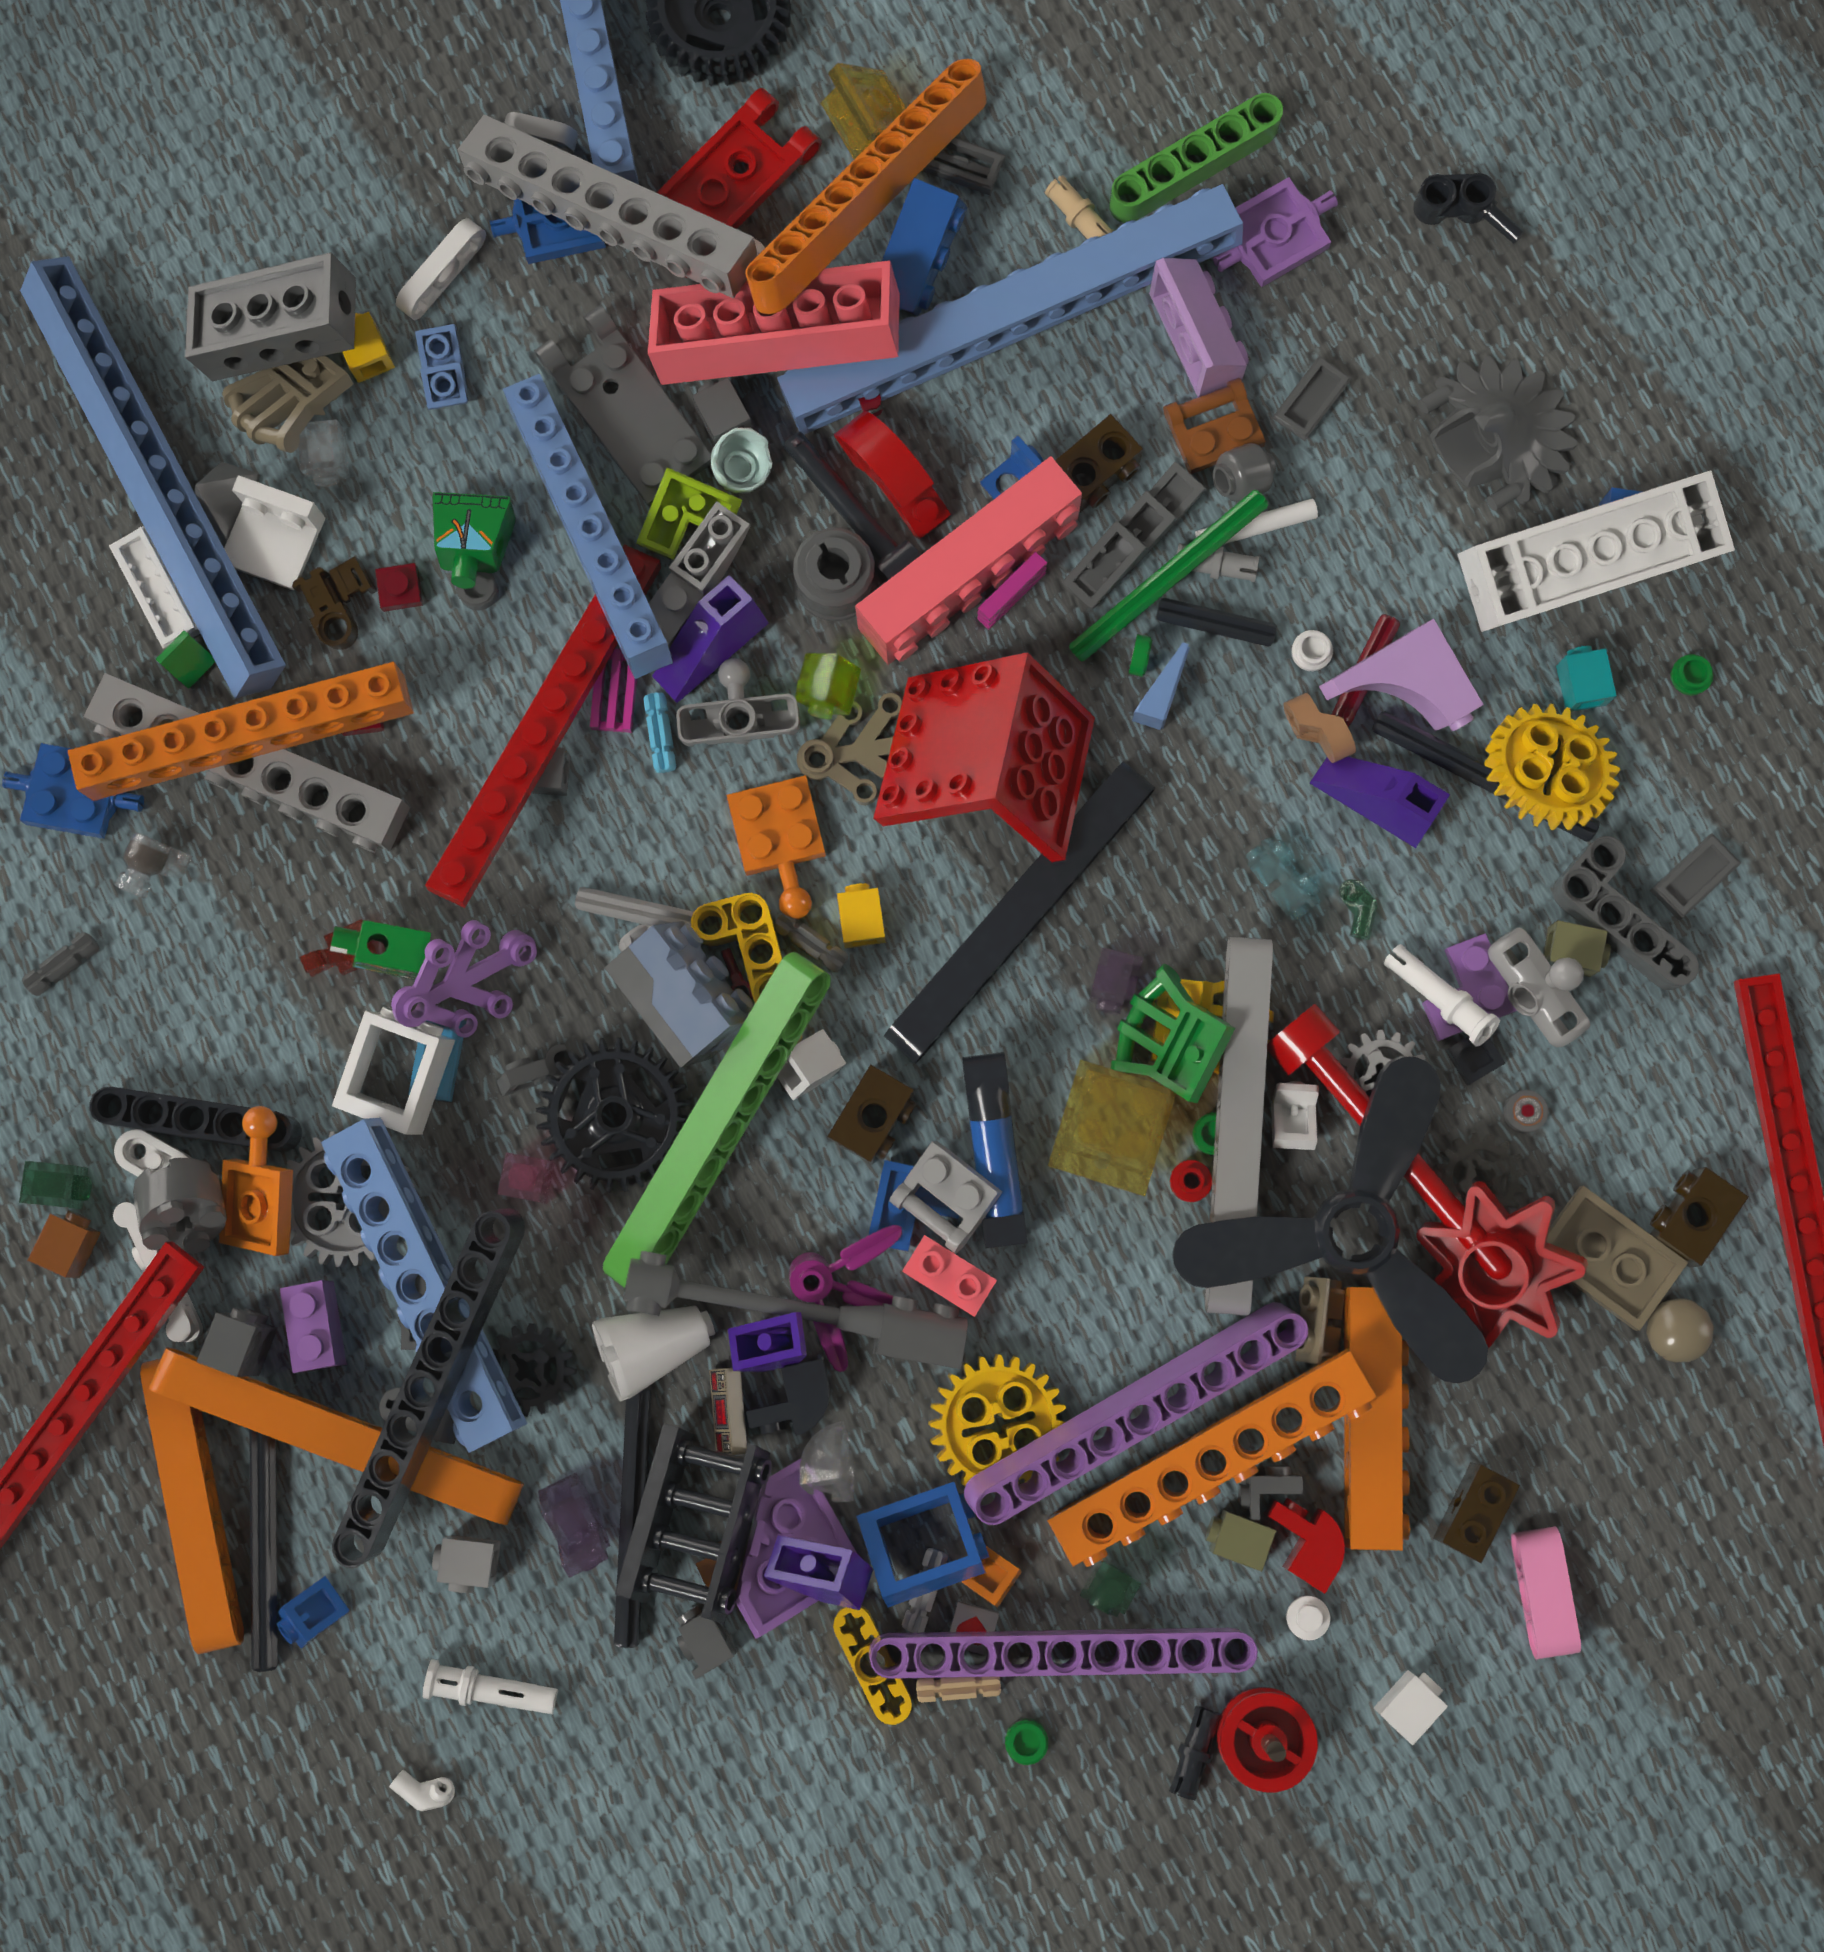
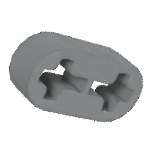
M511 112L506 115L504 124L572 155L574 154L579 134L572 127L561 122L523 113Z

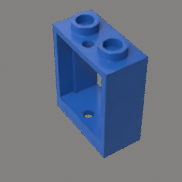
M955 1482L857 1516L878 1586L887 1607L986 1573L982 1563V1559L989 1557L981 1532L972 1533L968 1519L976 1516L966 1503L964 1493L959 1494ZM950 1503L968 1556L897 1580L881 1527Z

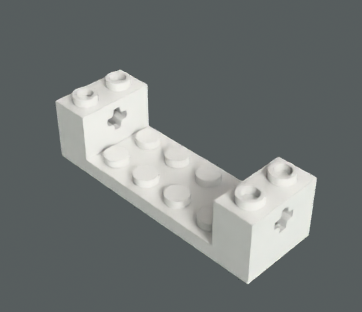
M1710 470L1476 545L1459 553L1458 558L1480 630L1483 632L1734 551L1735 548L1712 471Z

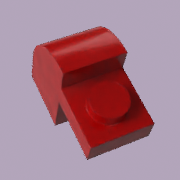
M1288 1498L1285 1499L1283 1504L1272 1499L1264 1514L1300 1537L1282 1567L1325 1594L1339 1572L1344 1559V1538L1338 1524L1327 1512L1320 1508H1317L1311 1520L1307 1521L1305 1517L1309 1511Z

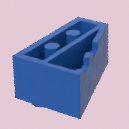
M916 178L912 181L882 261L890 260L900 293L899 309L919 316L921 310H927L932 302L935 293V287L932 285L938 272H942L946 266L950 255V246L963 223L968 207L958 195Z

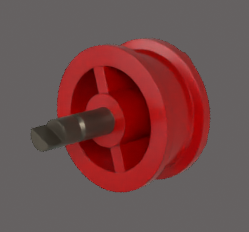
M1271 1687L1247 1689L1227 1703L1221 1713L1222 1718L1216 1731V1740L1219 1753L1234 1777L1245 1786L1266 1793L1288 1790L1300 1783L1310 1772L1318 1749L1317 1732L1306 1710L1289 1694Z

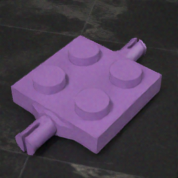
M1290 177L1237 206L1236 210L1243 222L1242 245L1213 257L1215 266H1218V271L1223 272L1225 269L1241 261L1250 269L1259 285L1263 287L1326 251L1330 247L1331 240L1321 227L1319 215L1338 206L1336 196L1333 197L1334 193L1329 190L1317 199L1309 201V199L1299 193Z

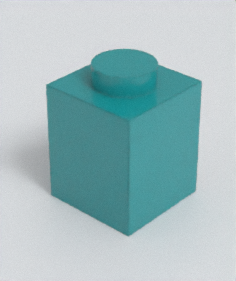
M1591 646L1573 648L1567 651V655L1556 665L1565 709L1568 707L1571 712L1607 706L1617 696L1606 648L1592 651Z

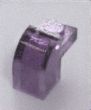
M577 1472L538 1491L542 1516L557 1540L561 1566L569 1578L582 1571H589L599 1563L609 1559L606 1548L610 1546L605 1527Z

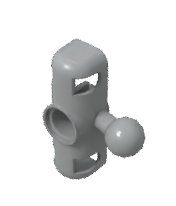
M740 658L727 659L719 668V681L727 688L728 700L684 705L678 709L676 714L678 736L684 745L690 747L701 743L708 745L730 742L745 744L752 740L774 738V736L781 734L795 735L800 729L799 707L793 695L777 694L744 698V686L749 682L750 669ZM778 699L786 700L788 710L772 711L771 701ZM692 709H705L707 719L691 721L689 711ZM744 714L750 718L748 725L744 729L733 730L729 727V722L735 715Z
M1515 928L1504 934L1489 947L1488 956L1509 986L1508 998L1510 1003L1519 1013L1532 1018L1552 1046H1566L1590 1028L1588 1017L1569 992L1576 989L1584 978V970L1577 960L1561 958L1551 966L1530 935L1522 928ZM1519 942L1525 944L1528 948L1527 957L1520 962L1510 949ZM1566 1012L1574 1013L1577 1018L1576 1026L1570 1031L1559 1018Z

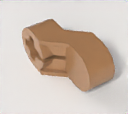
M1308 693L1284 702L1285 715L1297 739L1319 743L1332 763L1356 753L1354 739L1342 717L1319 712Z

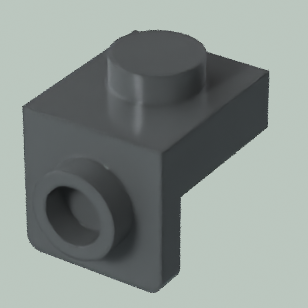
M1265 1466V1474H1254L1246 1479V1484H1239V1509L1246 1510V1517L1248 1519L1260 1520V1494H1303V1476L1291 1474V1466Z

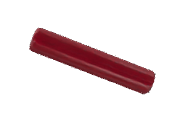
M1382 614L1379 617L1357 663L1392 643L1400 627V622L1396 618L1387 614ZM1368 690L1341 694L1331 715L1342 717L1347 727H1349Z

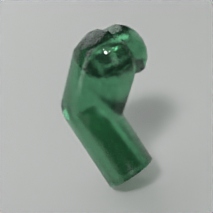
M1348 879L1340 885L1339 895L1354 915L1350 936L1361 940H1370L1378 908L1377 901L1361 881Z

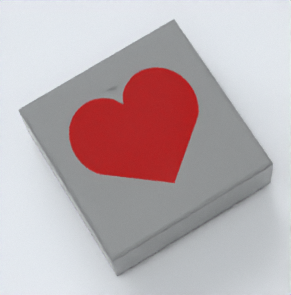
M957 1601L949 1632L995 1631L999 1612ZM973 1643L966 1648L968 1651L987 1656V1648L981 1643Z

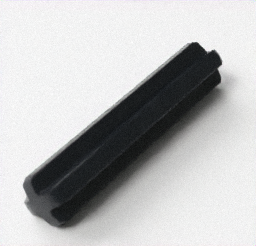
M1161 598L1156 614V619L1161 622L1267 647L1273 644L1277 631L1275 623L1169 598Z

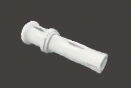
M1400 944L1392 951L1406 965L1401 964L1390 954L1386 957L1384 965L1393 970L1439 1008L1442 1018L1447 1023L1455 1024L1464 1031L1476 1047L1486 1042L1495 1032L1500 1023V1019L1495 1014H1488L1473 1002V997L1468 992L1458 991L1411 954L1405 946Z
M431 1659L423 1687V1699L430 1700L432 1696L458 1700L459 1705L462 1706L471 1705L472 1701L547 1714H553L558 1694V1689L481 1675L478 1674V1669L469 1665L466 1669L440 1665L439 1660ZM445 1679L450 1681H456L458 1685L453 1686L440 1683V1680ZM506 1690L511 1692L524 1694V1697L520 1698L509 1695H503L501 1694V1691Z

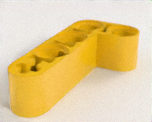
M744 893L698 907L691 917V927L694 931H697L696 934L699 938L703 939V944L719 946L734 941L739 942L754 1003H756L777 965L783 959L772 916L766 901L758 894ZM749 905H755L762 909L761 918L754 924L744 923L740 919L742 910ZM709 916H717L722 919L721 929L713 935L701 932L702 921ZM762 944L770 946L773 949V955L768 962L758 964L751 960L752 950L756 946Z

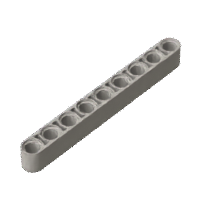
M1229 937L1227 942L1222 1020L1236 1029L1219 1062L1210 1222L1257 1217L1273 959L1272 939ZM1253 1280L1207 1288L1205 1293L1206 1313L1249 1316Z

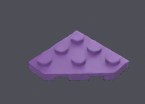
M803 1457L771 1475L767 1483L762 1485L736 1590V1604L755 1639L768 1633L818 1601L764 1577L778 1535L850 1549L856 1553Z

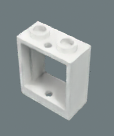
M383 1006L381 1012L365 1011L332 1106L364 1119L381 1117L385 1127L406 1135L423 1134L455 1040L442 1035L444 1028L426 1021L417 1027L403 1026L395 1019L392 1008ZM382 1029L427 1045L405 1109L360 1093Z

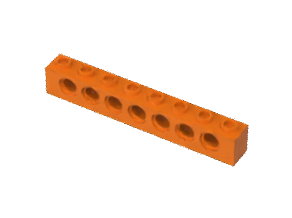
M393 661L67 751L76 789L95 801L414 714L405 675Z
M1349 1348L1052 1513L1047 1521L1072 1566L1083 1561L1085 1566L1089 1567L1108 1556L1107 1547L1118 1541H1121L1123 1546H1127L1146 1534L1143 1527L1158 1520L1160 1525H1164L1183 1514L1181 1506L1196 1499L1198 1504H1202L1221 1493L1218 1486L1231 1478L1235 1480L1236 1484L1250 1478L1259 1471L1256 1465L1271 1457L1274 1462H1278L1297 1450L1294 1443L1309 1436L1311 1441H1315L1335 1429L1332 1422L1346 1414L1349 1420L1365 1414L1373 1408L1370 1401L1377 1397ZM1323 1386H1331L1339 1392L1338 1403L1330 1409H1323L1314 1401L1316 1391ZM1292 1407L1298 1410L1302 1416L1299 1426L1292 1430L1281 1428L1276 1422V1416L1281 1409ZM1249 1428L1258 1430L1264 1438L1262 1446L1254 1451L1244 1449L1238 1441L1240 1433ZM1208 1450H1218L1225 1456L1226 1464L1219 1471H1208L1201 1463V1456ZM1170 1471H1180L1187 1477L1188 1486L1182 1492H1172L1164 1485V1476ZM1133 1492H1142L1149 1498L1151 1506L1144 1513H1135L1127 1506V1496ZM1095 1513H1104L1111 1518L1113 1529L1106 1534L1096 1533L1090 1527L1089 1518Z

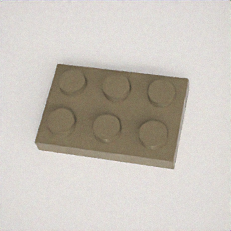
M1584 1185L1579 1186L1553 1222L1546 1241L1578 1254L1587 1260L1588 1267L1584 1276L1570 1283L1635 1331L1642 1329L1688 1264L1685 1259Z

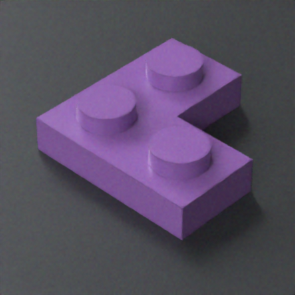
M1486 933L1446 948L1444 951L1460 987L1456 990L1468 992L1473 997L1474 1003L1488 1014L1493 1013L1498 1018L1517 1011L1509 1001L1506 981L1488 956V949L1491 945ZM1429 1000L1422 1003L1437 1041L1464 1032L1455 1024L1447 1023L1440 1014L1441 1010Z

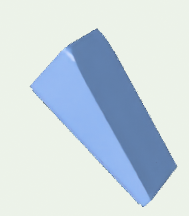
M1182 643L1135 709L1132 721L1158 730L1164 728L1189 652V644Z

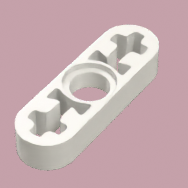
M469 218L461 220L400 290L396 299V307L413 320L421 318L482 247L486 238L485 230Z

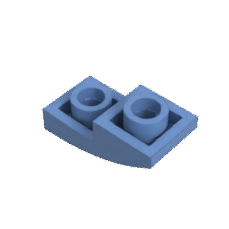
M451 324L415 331L422 366L420 372L428 410L468 403L466 379L456 325Z

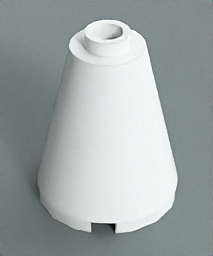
M697 1306L661 1310L660 1316L636 1313L600 1318L592 1324L602 1362L605 1361L609 1371V1381L620 1402L632 1398L710 1346L709 1337L715 1335L708 1312L700 1313Z

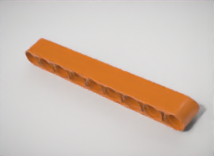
M960 59L949 65L747 266L745 275L756 310L764 314H774L785 309L985 107L987 97L979 62L973 59Z
M169 1347L165 1348L150 1383L149 1390L364 1472L383 1429L382 1427L249 1376L235 1377L197 1362L198 1357ZM430 1446L411 1487V1491L489 1521L508 1525L524 1483ZM390 1456L388 1461L389 1468L395 1475H398L399 1464Z

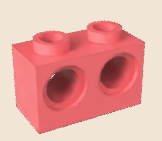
M926 1235L923 1236L902 1270L904 1274L973 1317L976 1316L997 1281Z

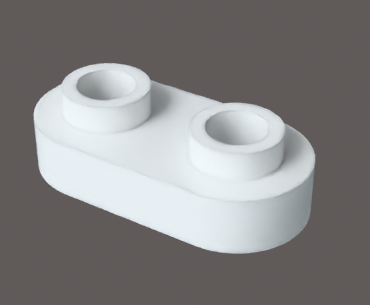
M142 1130L125 1132L119 1137L114 1148L117 1163L137 1177L147 1168H150V1172L153 1173L158 1169L169 1167V1159L191 1158L183 1151ZM143 1144L146 1148V1154L143 1158L137 1159L134 1155V1150L138 1145Z

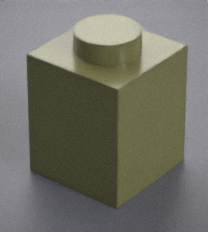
M1557 920L1548 927L1543 955L1551 966L1561 958L1575 959L1581 964L1584 976L1591 977L1600 972L1601 968L1606 967L1611 946L1605 943L1607 931Z
M1222 1509L1220 1518L1212 1517L1205 1540L1211 1542L1209 1551L1213 1554L1262 1572L1276 1530Z

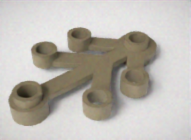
M895 693L884 694L879 699L877 711L855 742L850 745L837 747L848 728L857 726L863 718L862 708L858 702L853 700L843 702L839 706L837 718L822 739L809 740L800 747L797 753V765L801 773L812 780H822L829 777L853 793L854 800L858 804L865 806L872 804L877 798L875 783L869 779L860 780L840 764L856 761L883 779L887 761L881 757L889 755L893 737L878 739V737L890 720L898 718L902 704L901 698ZM888 700H894L897 702L898 708L895 712L888 713L883 709V704ZM846 708H855L858 711L857 717L853 720L845 719L843 711ZM822 754L825 757L824 764L819 767L811 765V756ZM861 786L871 787L873 793L869 798L863 799L858 796L857 791Z

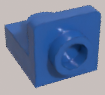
M324 1576L281 1607L277 1613L280 1619L277 1627L289 1644H293L296 1641L302 1649L312 1639L347 1615L350 1610L326 1576Z

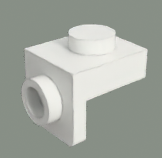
M1299 1081L1276 1084L1271 1105L1273 1148L1315 1150L1317 1144L1316 1102L1319 1095L1318 1085L1305 1084Z

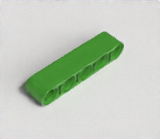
M1270 93L1255 95L1119 175L1114 180L1111 189L1109 204L1111 215L1122 223L1132 220L1137 221L1270 143L1276 137L1282 119L1283 106L1281 101ZM1265 116L1271 122L1262 123L1258 121L1255 117ZM1225 135H1230L1232 137H1235L1237 141L1234 143H1229L1224 141L1221 137ZM1190 155H1198L1202 157L1204 161L1199 163L1190 161L1187 157ZM1156 175H1165L1170 179V181L1159 182L1156 181L1153 177ZM1130 194L1137 200L1125 202L1120 199V196Z

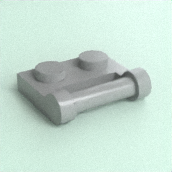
M932 1141L904 1182L893 1192L889 1202L899 1210L905 1208L943 1238L946 1241L945 1246L956 1254L968 1242L1000 1197L1002 1191L940 1142ZM920 1186L924 1187L964 1219L959 1227L953 1226L914 1195Z

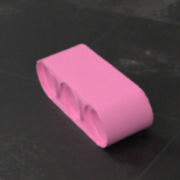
M1557 1527L1512 1533V1551L1529 1644L1534 1658L1537 1660L1580 1653L1581 1639L1563 1542Z

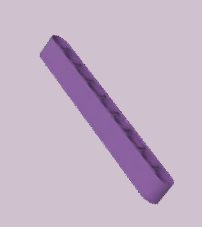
M1273 1302L1265 1305L976 1474L965 1486L964 1497L966 1503L981 1522L985 1524L997 1525L1006 1521L1298 1349L1304 1344L1308 1336L1307 1322L1299 1314L1281 1303ZM1288 1319L1286 1328L1277 1334L1279 1324L1283 1320ZM1252 1340L1249 1351L1240 1355L1242 1346L1247 1341ZM1216 1361L1213 1372L1204 1376L1206 1367ZM1180 1383L1177 1393L1167 1398L1170 1387ZM1143 1405L1141 1414L1136 1418L1130 1419L1133 1409ZM1107 1426L1104 1436L1098 1440H1093L1095 1432L1099 1428ZM1066 1448H1070L1068 1456L1063 1461L1056 1462L1058 1453ZM1033 1470V1474L1027 1482L1018 1484V1480L1024 1472ZM996 1492V1496L990 1504L981 1505L985 1495Z
M1227 1627L886 1633L879 1635L872 1641L868 1654L871 1667L875 1673L884 1678L1236 1673L1247 1671L1257 1660L1258 1651L1256 1643L1250 1636L1239 1629ZM1232 1639H1241L1244 1644V1653L1237 1660H1227L1225 1656L1227 1643ZM1147 1640H1155L1159 1647L1157 1657L1151 1662H1141L1138 1656L1140 1645ZM1188 1640H1199L1202 1647L1200 1656L1194 1661H1184L1181 1654L1183 1645ZM1062 1641L1071 1643L1073 1655L1070 1660L1062 1664L1053 1662L1051 1652L1054 1645ZM1103 1641H1112L1116 1647L1114 1658L1107 1663L1097 1662L1095 1659L1097 1645ZM1023 1642L1029 1645V1658L1023 1664H1012L1008 1661V1650L1013 1644ZM932 1643L940 1645L944 1650L941 1662L934 1666L922 1663L920 1660L922 1649ZM973 1643H981L987 1648V1656L979 1665H970L964 1660L966 1648ZM887 1644L895 1645L901 1651L899 1661L890 1667L882 1666L876 1659L878 1650Z

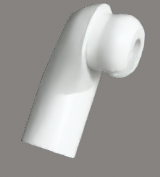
M404 1769L389 1786V1788L419 1811L444 1807L452 1801L455 1794L453 1782L446 1777H439L420 1783Z

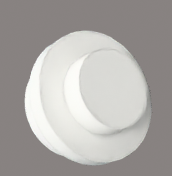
M1316 630L1305 631L1297 636L1292 645V658L1303 670L1318 671L1326 667L1333 655V646L1330 639L1324 633Z
M1307 1595L1298 1597L1290 1604L1286 1620L1289 1629L1294 1635L1303 1640H1315L1323 1636L1328 1630L1330 1613L1324 1602L1314 1596Z

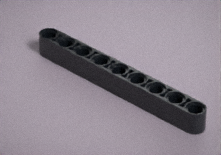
M1123 761L1074 816L1066 859L1051 862L1041 853L894 1021L884 1037L916 1064L1146 802L1155 790V787Z
M503 1208L484 1212L478 1216L472 1226L333 1539V1556L344 1567L355 1568L380 1555L387 1544L523 1239L525 1222L521 1214L514 1209ZM497 1218L505 1225L506 1232L502 1240L498 1239L493 1232V1224ZM479 1258L487 1265L488 1273L485 1279L479 1277L476 1272L475 1265ZM461 1298L466 1300L470 1307V1314L467 1319L461 1316L458 1310V1303ZM443 1338H446L452 1346L450 1358L446 1357L441 1351L440 1344ZM425 1377L430 1379L434 1385L435 1392L433 1397L426 1394L423 1388ZM407 1417L414 1420L417 1426L416 1436L411 1435L406 1428ZM390 1456L399 1464L398 1475H395L389 1468L388 1461ZM372 1496L379 1499L382 1506L381 1514L373 1509L371 1504ZM355 1535L361 1538L364 1543L363 1553L354 1545Z

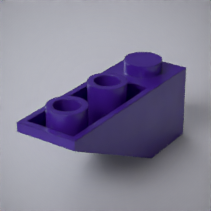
M728 575L698 601L669 648L673 663L656 670L652 677L678 703L769 622L754 600Z
M1326 757L1310 781L1311 785L1414 848L1418 846L1450 796L1447 792L1413 772L1351 757H1346L1335 763H1332Z

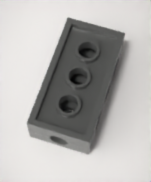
M330 252L190 286L188 289L185 358L213 382L354 349L356 277Z

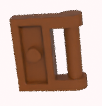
M1240 378L1227 382V387L1178 405L1177 402H1173L1163 407L1165 418L1189 474L1215 466L1221 454L1244 444L1254 443L1260 447L1265 446V438L1247 399L1246 389ZM1230 402L1233 403L1235 412L1188 430L1186 429L1184 420Z

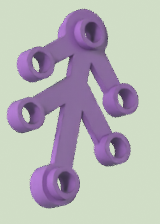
M477 920L467 922L461 930L462 939L456 952H454V948L442 939L432 940L425 948V959L413 986H405L399 989L393 996L391 1007L395 1019L406 1027H417L428 1020L449 1027L451 1031L460 1037L466 1038L471 1036L476 1031L478 1025L474 1015L464 1009L453 1012L436 1005L449 997L485 1008L495 1018L506 1017L513 1007L512 999L499 990L489 992L472 985L511 964L518 967L530 964L537 954L534 939L520 930H512L501 939L498 952L470 967L468 966L476 949L483 948L490 940L491 933L487 926ZM479 929L478 937L472 940L473 933ZM444 948L443 954L436 959L437 951ZM449 965L443 981L432 986L438 969ZM500 999H502V1003H501L500 1007L497 1008V1009H494L495 1004L497 1003V1001H499ZM418 1003L416 1008L411 1012L413 1005ZM467 1018L466 1024L459 1029L460 1022Z

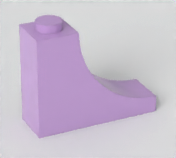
M1434 619L1415 628L1319 686L1326 700L1343 693L1359 690L1379 691L1396 696L1419 711L1434 731L1447 726L1452 731L1461 728L1474 720L1471 712L1484 705Z

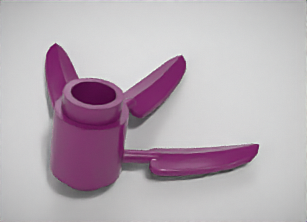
M891 1225L862 1238L844 1248L840 1252L841 1259L830 1265L823 1256L817 1253L807 1252L797 1256L789 1268V1281L792 1292L798 1299L805 1302H815L818 1305H824L822 1299L829 1294L831 1288L843 1292V1301L854 1306L882 1305L883 1303L892 1305V1295L854 1280L844 1285L834 1281L831 1273L845 1265L848 1270L852 1271L873 1260L890 1248L901 1237L902 1227ZM808 1275H815L819 1278L814 1283L803 1282L804 1278ZM813 1321L820 1343L830 1364L836 1371L844 1372L848 1367V1355L841 1329L836 1328V1325Z

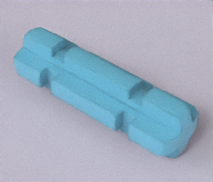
M650 693L645 695L643 700L645 712L649 715L646 717L650 747L652 752H655V754H652L653 767L657 773L671 772L676 769L674 752L671 751L674 747L668 714H665L668 711L667 700L664 693Z

